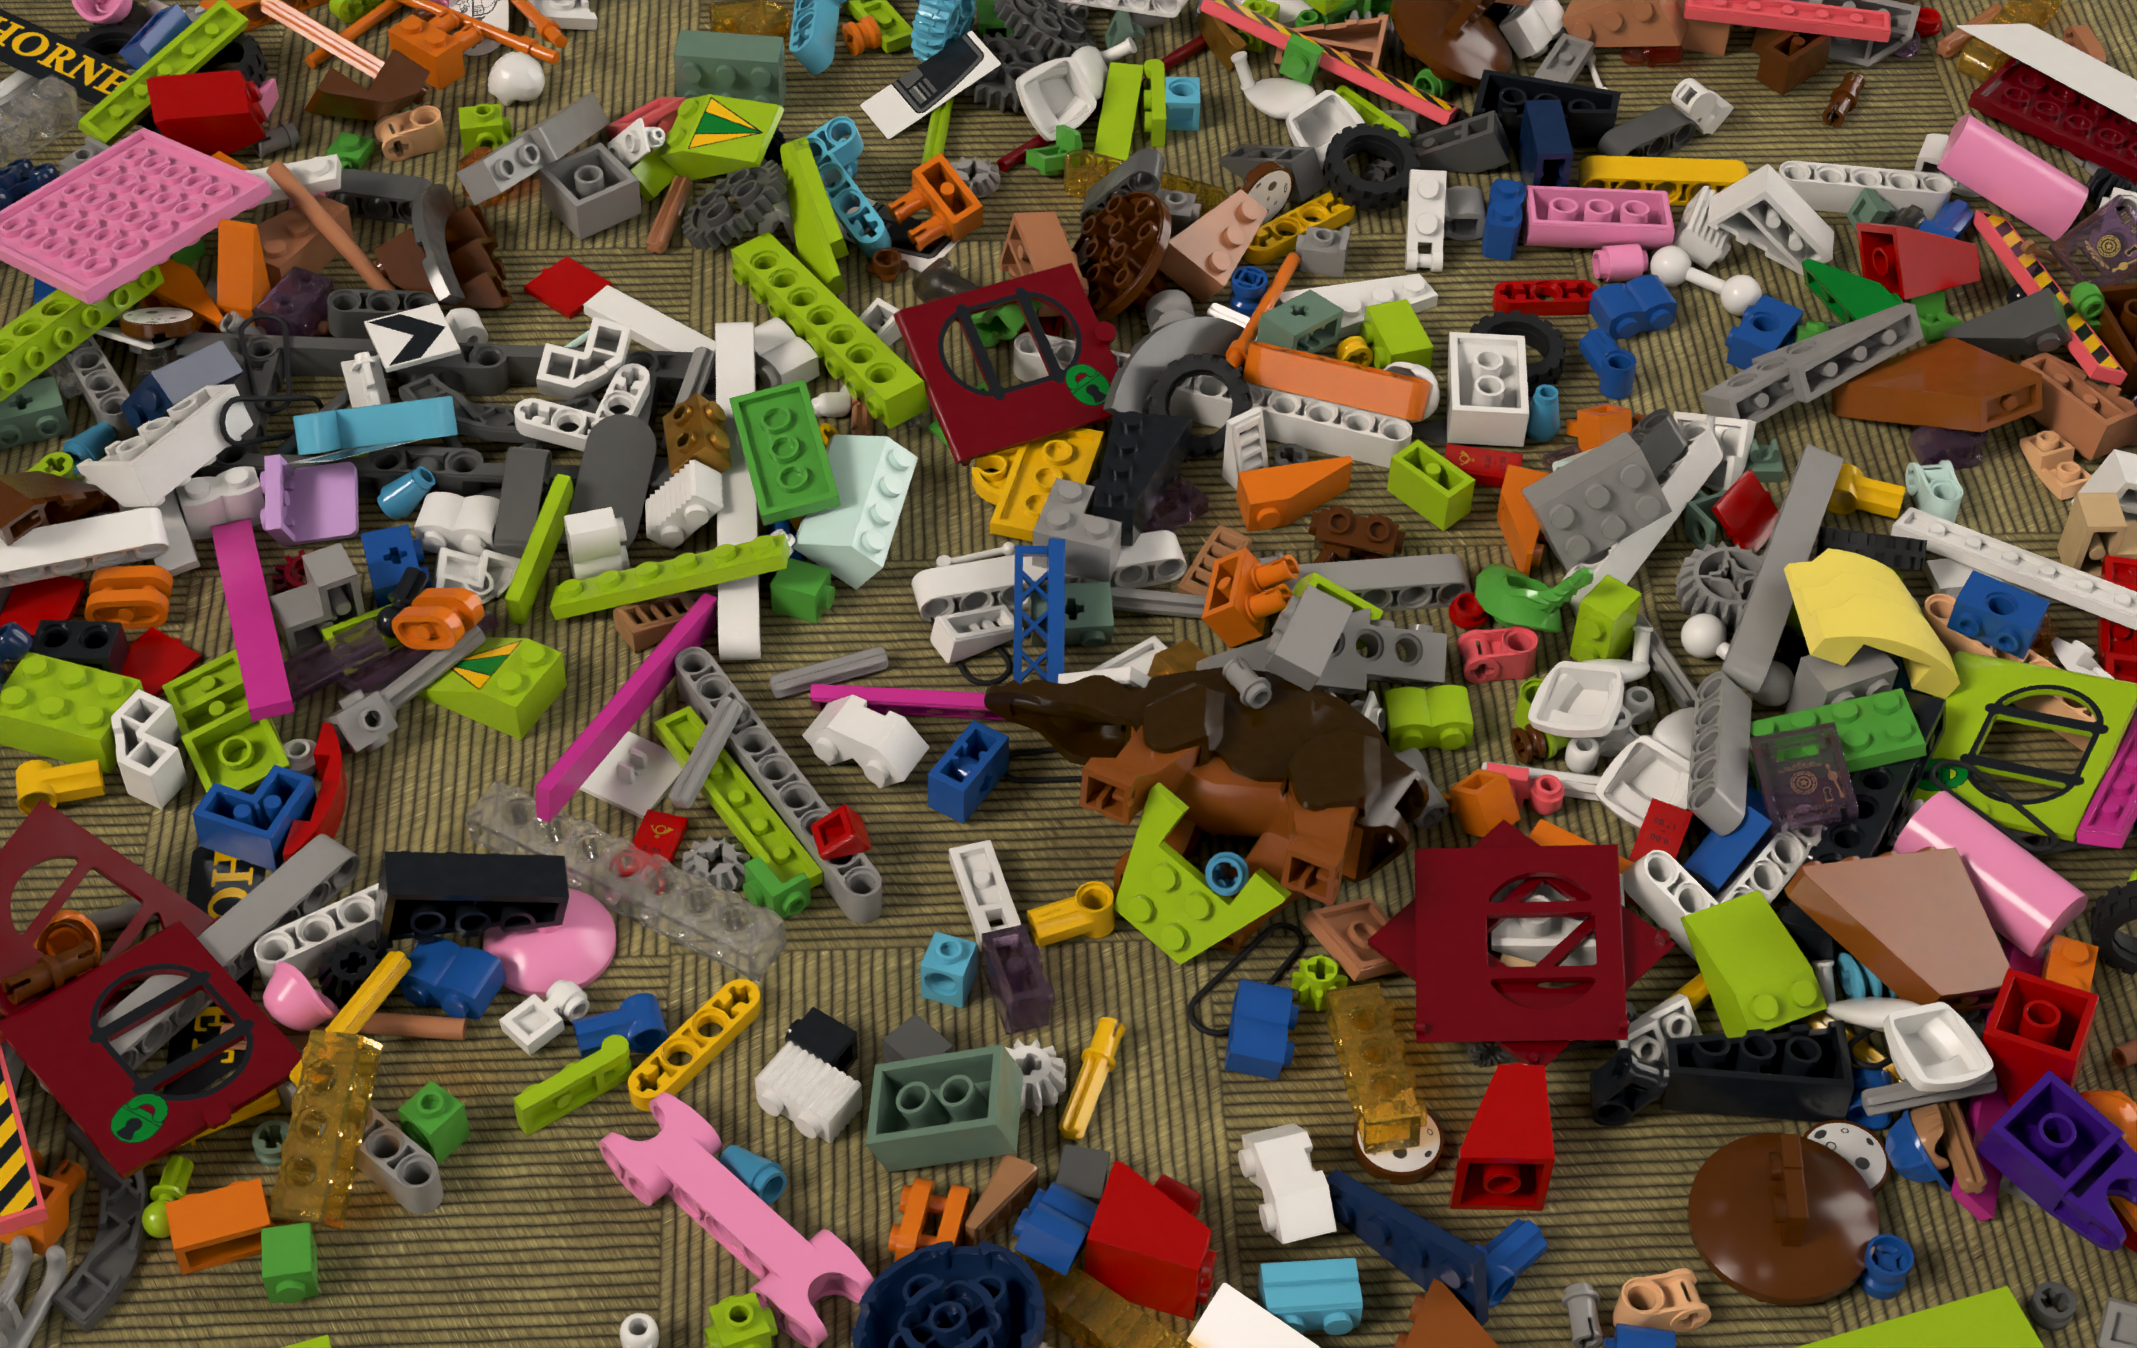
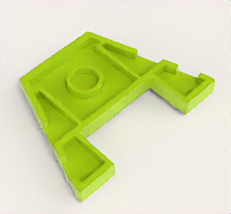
M1159 782L1149 791L1113 909L1176 963L1181 965L1279 906L1292 893L1285 887L1280 886V883L1262 868L1254 873L1234 900L1230 896H1223L1214 892L1207 884L1205 875L1165 842V839L1190 807Z

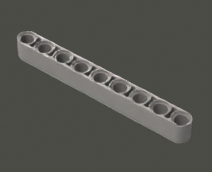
M1808 443L1794 471L1720 670L1738 687L1756 695L1768 673L1793 603L1784 568L1789 563L1808 561L1844 460L1843 457Z
M689 647L680 651L675 657L677 690L687 706L692 707L705 725L710 720L721 698L727 696L740 702L743 711L728 737L724 749L823 871L822 885L851 921L857 923H869L877 919L882 913L883 906L882 878L879 872L863 852L829 860H822L820 858L810 825L832 811L711 654L700 647Z
M326 834L316 836L200 934L197 939L237 982L257 964L254 953V946L257 940L268 932L321 909L354 879L360 868V856ZM166 974L151 976L101 1018L98 1027L106 1026L188 978ZM198 991L111 1041L110 1044L134 1071L214 1001L205 991ZM40 1082L41 1088L45 1090L47 1093H49V1091Z

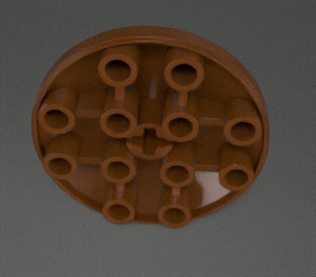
M1392 0L1390 17L1398 35L1405 44V52L1410 57L1420 59L1429 66L1432 74L1438 79L1447 80L1449 78L1453 81L1479 88L1484 69L1507 73L1512 65V53L1506 37L1491 17L1485 13L1495 0Z
M1136 191L1124 196L1120 194L1114 195L1102 211L1096 216H1089L1083 222L1081 235L1071 250L1077 256L1078 267L1082 277L1087 279L1089 286L1087 298L1098 322L1113 318L1133 301L1145 309L1148 300L1161 291L1168 290L1165 284V274L1158 268L1170 240L1171 214L1166 203L1151 192Z
M1762 1133L1737 1139L1721 1147L1705 1161L1698 1171L1688 1200L1687 1220L1689 1231L1702 1260L1727 1285L1759 1302L1801 1306L1826 1301L1841 1294L1856 1283L1866 1270L1864 1259L1866 1247L1872 1238L1879 1235L1877 1205L1870 1188L1861 1174L1834 1150L1811 1139L1801 1137L1799 1134ZM1876 1245L1870 1249L1871 1258L1875 1251Z

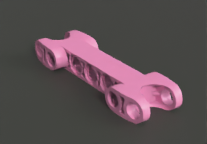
M662 1092L649 1102L650 1111L661 1128L657 1136L645 1141H634L623 1135L610 1132L599 1141V1148L607 1165L624 1187L637 1199L650 1206L666 1194L760 1280L751 1288L750 1293L755 1291L761 1308L770 1307L776 1326L807 1348L818 1347L828 1336L827 1330L817 1316L813 1305L821 1298L830 1295L844 1296L853 1302L859 1303L868 1287L874 1281L865 1265L836 1235L829 1230L822 1229L807 1241L713 1156L722 1149V1143L718 1134L693 1108L673 1095Z

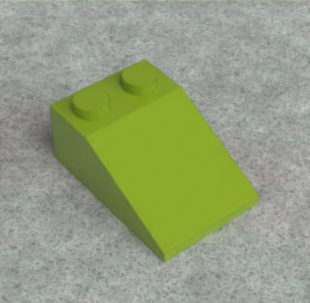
M1760 890L1680 918L1719 1020L1728 1038L1743 1037L1746 1035L1747 1030L1764 1028L1767 1031L1828 1008L1812 966Z

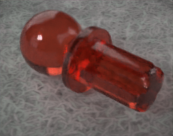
M1681 45L1623 47L1621 58L1625 64L1630 66H1641L1647 62L1649 68H1654L1656 64L1682 62L1683 48Z

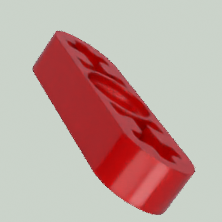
M1587 280L1504 281L1497 284L1494 288L1492 308L1495 312L1504 311L1505 314L1511 313V310L1521 311V314L1528 315L1532 313L1538 316L1590 314L1591 294L1598 287ZM1546 295L1552 297L1554 300L1544 301L1538 299L1537 296Z

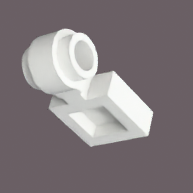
M556 981L546 993L547 1001L543 1002L536 994H533L499 1019L502 1031L529 1056L565 1030L563 1021L569 1020L573 1022V1020L581 1019L587 1013L590 1006L587 994L573 981Z

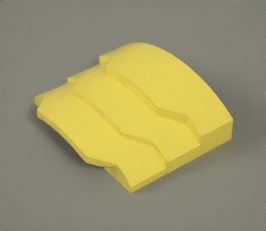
M1828 548L1811 562L1789 563L1784 568L1811 656L1845 666L1863 645H1867L1902 657L1912 689L1946 699L1960 684L1950 653L1924 618L1920 606L1911 596L1899 576L1888 566L1860 554Z

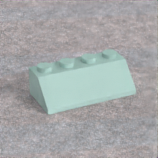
M834 434L829 439L826 453L841 506L804 515L792 548L819 566L831 569V574L857 590L884 566L918 457L887 436Z

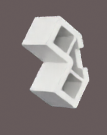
M593 317L584 352L546 343L536 378L537 393L571 400L592 393L610 383L616 371L625 364L631 341V326Z
M138 689L111 716L116 743V758L127 793L162 810L188 782L179 748L174 746L181 738V733L172 704Z
M853 694L828 703L802 735L811 745L815 755L828 766L853 758L863 769L865 776L875 783L878 788L905 781L930 748L904 716L890 710L884 716L866 708L867 700Z
M1295 1123L1241 1135L1244 1149L1238 1151L1239 1164L1244 1177H1249L1251 1182L1262 1189L1264 1204L1259 1205V1215L1265 1232H1270V1235L1282 1244L1337 1231L1329 1185L1323 1170L1315 1171L1314 1167H1312L1310 1152H1312L1313 1145L1307 1131Z

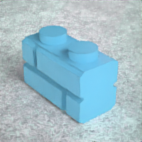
M1356 1258L1260 1264L1257 1282L1260 1306L1300 1334H1303L1305 1331L1325 1330L1330 1335H1342L1351 1331L1352 1328L1360 1327L1363 1300Z

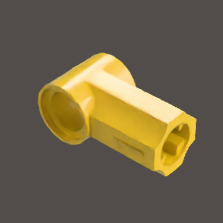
M1843 463L1827 509L1839 515L1850 514L1857 509L1897 519L1906 487L1866 478L1858 467Z
M99 759L55 767L47 761L30 760L19 765L15 771L18 809L27 816L41 799L56 809L57 803L106 794Z
M1091 881L1081 885L1073 897L1027 910V919L1036 945L1043 947L1078 935L1094 939L1109 935L1115 926L1113 891L1103 882Z

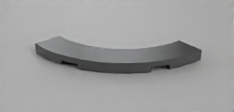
M433 184L421 191V194L414 199L412 206L413 233L416 244L419 247L423 245L427 258L422 260V264L438 301L456 305L466 298L459 286L449 259L445 242V226L447 218L457 213L459 209L447 185Z
M1204 316L1169 322L1154 329L1130 350V356L1122 368H1118L1108 390L1103 410L1113 416L1115 411H1135L1142 414L1151 387L1157 382L1155 380L1157 375L1161 371L1164 372L1170 362L1175 359L1179 361L1184 359V355L1193 353L1195 355L1208 353L1214 357H1221L1226 360V351L1234 340H1238L1244 327L1224 319Z
M433 373L398 388L400 398L403 401L452 396L459 434L498 442H544L524 436L516 430L514 419L515 406L485 403L483 406L466 400L465 395L445 385ZM591 393L556 404L595 414L600 402ZM570 422L564 423L559 427L564 432H572L579 428L577 424Z
M71 1121L63 1128L66 1138L87 1158L99 1184L98 1232L92 1249L87 1251L76 1272L51 1301L57 1311L88 1334L119 1299L135 1272L148 1235L142 1225V1215L145 1208L151 1204V1197L145 1167L123 1180L76 1123Z

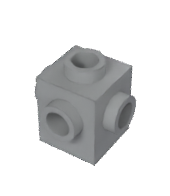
M361 689L356 690L338 701L341 705L340 709L323 718L326 723H332L344 755L356 753L363 748H366L367 752H371L390 741L387 734L399 727L394 720L396 711L392 703L386 696H381L378 691L363 694Z

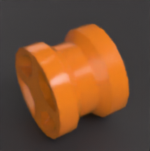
M868 15L862 17L858 23L850 21L842 26L843 40L848 51L853 56L862 54L864 49L867 48L874 50L881 47V32L872 16Z

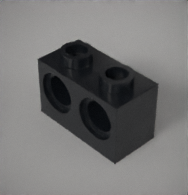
M40 620L33 638V644L28 652L121 675L130 647L121 622Z

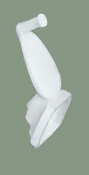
M1131 37L1105 51H1099L1093 46L1081 47L1071 57L1058 58L1041 63L1016 79V89L1024 112L1044 140H1056L1057 125L1064 124L1076 129L1091 115L1096 108V100L1104 96L1110 62L1137 52V47Z
M1240 51L1233 54L1231 61L1234 63L1239 76L1241 90L1244 91L1249 102L1260 112L1270 117L1286 119V126L1294 146L1314 147L1321 170H1323L1327 147L1331 143L1332 137L1336 133L1341 134L1342 129L1351 126L1354 128L1357 124L1365 123L1356 110L1344 98L1332 90H1325L1316 96L1314 88L1306 83L1292 79L1268 78L1256 82L1247 60V52ZM1355 154L1350 155L1349 157L1345 158L1343 161L1346 162L1347 160H1349V159H1350L1352 156H1354Z
M1633 626L1632 661L1593 659L1582 662H1559L1545 677L1532 701L1528 713L1531 726L1548 734L1570 738H1591L1608 735L1619 715L1624 695V684L1641 679L1650 671L1648 663L1651 632H1653V627Z
M1694 707L1680 709L1666 716L1653 730L1652 738L1640 736L1626 746L1607 767L1596 785L1595 794L1600 802L1622 821L1638 830L1641 829L1652 798L1688 810L1687 794Z
M1834 960L1811 962L1828 1007L1823 1011L1837 1021L1843 1020L1845 1023L1884 1032L1891 1059L1901 1080L1908 1081L1916 1090L1942 1092L1961 1089L1982 1080L1994 1067L1990 1055L1975 1032L1948 1004L1936 1002L1920 1005L1909 1000L1885 997H1858L1836 1002L1832 969Z

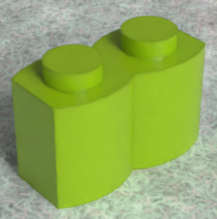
M1441 685L1427 690L1417 687H1400L1385 692L1383 709L1386 713V733L1390 749L1405 751L1414 747L1417 750H1421L1431 746L1439 749L1456 750L1472 743L1474 723L1466 687Z

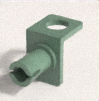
M1699 489L1691 501L1687 502L1684 535L1700 550L1704 549L1707 543L1715 546L1716 528L1722 525L1711 508L1727 490L1707 496ZM1701 532H1705V540H1703V538L1701 537Z

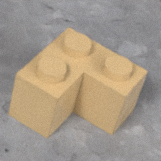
M2116 493L2076 494L2057 546L2062 564L2101 578L2102 563L2105 555L2137 559V520H2125Z

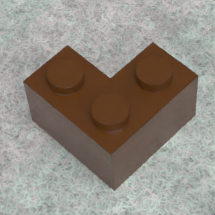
M1756 27L1751 48L1752 51L1761 56L1756 80L1773 91L1784 95L1825 68L1833 36Z

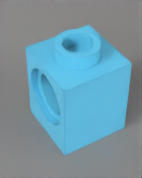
M1165 76L1166 130L1199 131L1200 77Z
M935 931L920 965L921 997L963 1009L977 976V943Z

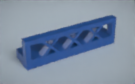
M1049 538L1048 546L1015 545L1013 680L1022 684V681L1034 670L1044 681L1058 683V674H1064L1065 539ZM1023 557H1047V571L1036 582L1023 571ZM1023 580L1030 586L1024 593ZM1046 580L1047 594L1039 587ZM1034 591L1046 602V611L1035 622L1022 610L1023 601ZM1022 619L1030 626L1023 633ZM1045 620L1046 633L1039 627ZM1033 631L1046 642V651L1035 661L1022 650V642ZM1022 659L1029 665L1023 673ZM1045 659L1046 673L1039 667Z

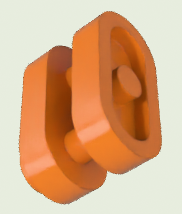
M157 565L99 568L91 576L90 595L86 602L85 618L87 621L121 622L123 629L159 627L166 622L170 605L168 599L172 593L173 577L170 572Z
M459 587L427 588L412 601L411 606L404 608L393 618L392 629L400 642L411 649L447 650L453 648L464 637L465 631L471 630L483 619L484 608L480 597L471 590Z
M915 1177L912 1185L905 1184L899 1204V1212L904 1213L901 1224H893L888 1242V1251L895 1253V1262L918 1249L940 1242L952 1241L954 1247L960 1246L969 1214L972 1188L952 1184L948 1197L934 1195L935 1180ZM930 1213L942 1216L937 1236L925 1234Z

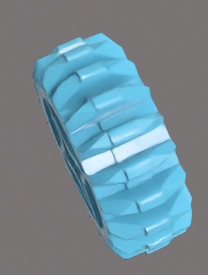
M920 0L919 7L915 10V20L912 22L914 26L911 33V38L913 39L911 48L913 49L914 57H917L919 61L925 62L969 31H972V25L976 21L974 19V14L977 10L976 0Z

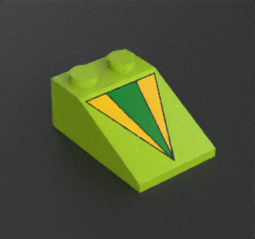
M712 94L685 99L678 108V116L672 129L665 137V144L659 156L682 177L688 176L691 180L736 172L742 168L760 167L785 109L777 104Z
M486 637L484 644L426 687L417 696L522 740L567 686L563 654L528 638Z

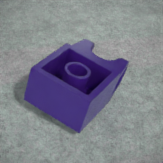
M2048 1070L1990 1127L1977 1148V1152L2047 1213L2092 1244L2108 1251H2115L2124 1244L2127 1237L2126 1232L2117 1215L2111 1210L2107 1202V1196H2119L2137 1205V1153L2122 1138L2123 1131L2051 1070Z

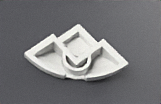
M1674 411L1673 418L1680 429L1695 420H1706L1709 423L1723 452V458L1703 485L1717 492L1728 490L1743 474L1750 453L1756 422L1746 419Z
M441 547L437 554L432 588H465L475 592L480 597L482 604L494 598L501 597L509 589L521 559L486 549L483 550L480 557Z

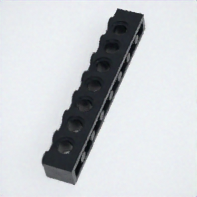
M1904 691L1925 740L1927 756L1851 772L1848 791L1852 803L1850 804L1846 788H1844L1846 797L1840 799L1839 794L1837 796L1835 806L1836 817L1829 818L1827 816L1821 831V842L1819 846L1813 845L1811 847L1806 863L1811 861H1821L1822 864L1839 862L1851 856H1859L1860 859L1872 858L1887 852L1945 732L1946 700ZM1842 787V788L1840 789V791H1841V793L1845 796V793H1844V790H1843V787ZM1792 900L1789 906L1783 905L1778 913V918L1804 956L1815 960H1835L1842 945Z

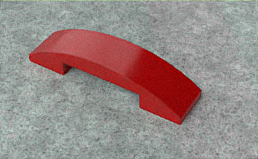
M2105 555L2102 563L2101 579L2137 592V559ZM2098 616V664L2116 680L2137 683V630Z
M323 722L313 753L319 782L322 783L310 821H292L282 853L284 862L288 861L320 834H326L334 839L340 827L347 800V777L339 740L332 723Z

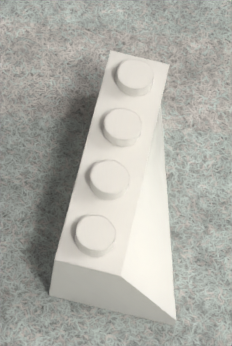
M235 384L206 385L167 409L170 417L157 418L138 427L137 430L140 434L138 437L123 443L117 440L104 448L107 456L101 460L92 461V459L88 458L76 466L83 476L122 506L157 507L165 502L167 494L175 488L189 483L192 479V474L198 469L215 462L218 453L232 446L225 441L221 434L219 419L223 405L230 398L240 396ZM243 402L232 404L226 414V430L235 441H240L242 439L241 435L253 426Z

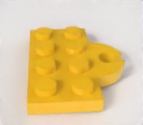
M1079 428L976 458V467H972V485L976 494L986 502L996 505L990 521V534L1033 542V530L1056 478L1089 485L1103 445L1104 432ZM992 468L997 469L999 471L994 473H988L983 470Z

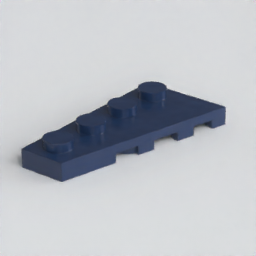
M1338 1169L1326 1178L1335 1220L1340 1222L1426 1292H1428L1433 1278L1442 1281L1481 1326L1489 1320L1486 1258L1484 1252Z

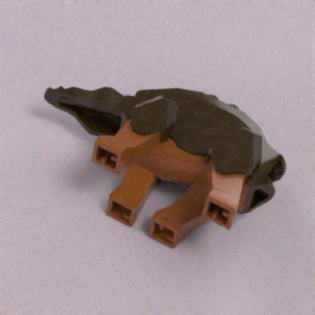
M1224 667L1155 676L1149 680L1145 688L1132 687L1127 689L1104 675H1091L1068 684L1042 680H1031L1027 683L1019 684L1017 681L1012 680L1004 686L996 684L989 686L984 697L986 708L1010 722L1039 732L1070 763L1084 766L1079 799L1080 807L1100 812L1105 817L1129 826L1138 812L1142 810L1143 814L1149 791L1160 782L1190 807L1165 839V842L1187 861H1189L1196 845L1206 840L1209 834L1259 837V840L1246 858L1249 865L1248 881L1256 871L1262 868L1279 882L1280 886L1285 887L1292 894L1279 906L1215 944L1235 953H1239L1247 939L1268 918L1295 900L1307 895L1312 899L1332 906L1339 895L1340 886L1344 880L1356 883L1368 879L1401 855L1412 840L1407 823L1420 817L1429 801L1428 785L1420 772L1411 768L1394 755L1387 746L1376 724L1345 700L1337 698L1330 690H1316L1312 688L1309 692L1268 671L1253 670L1259 677H1264L1270 682L1272 691L1269 702L1258 709L1245 706L1240 701V693L1223 676L1222 671ZM1131 850L1123 854L1115 865L1114 904ZM1234 868L1230 872V874L1233 876H1237V869ZM1239 893L1230 897L1234 900Z

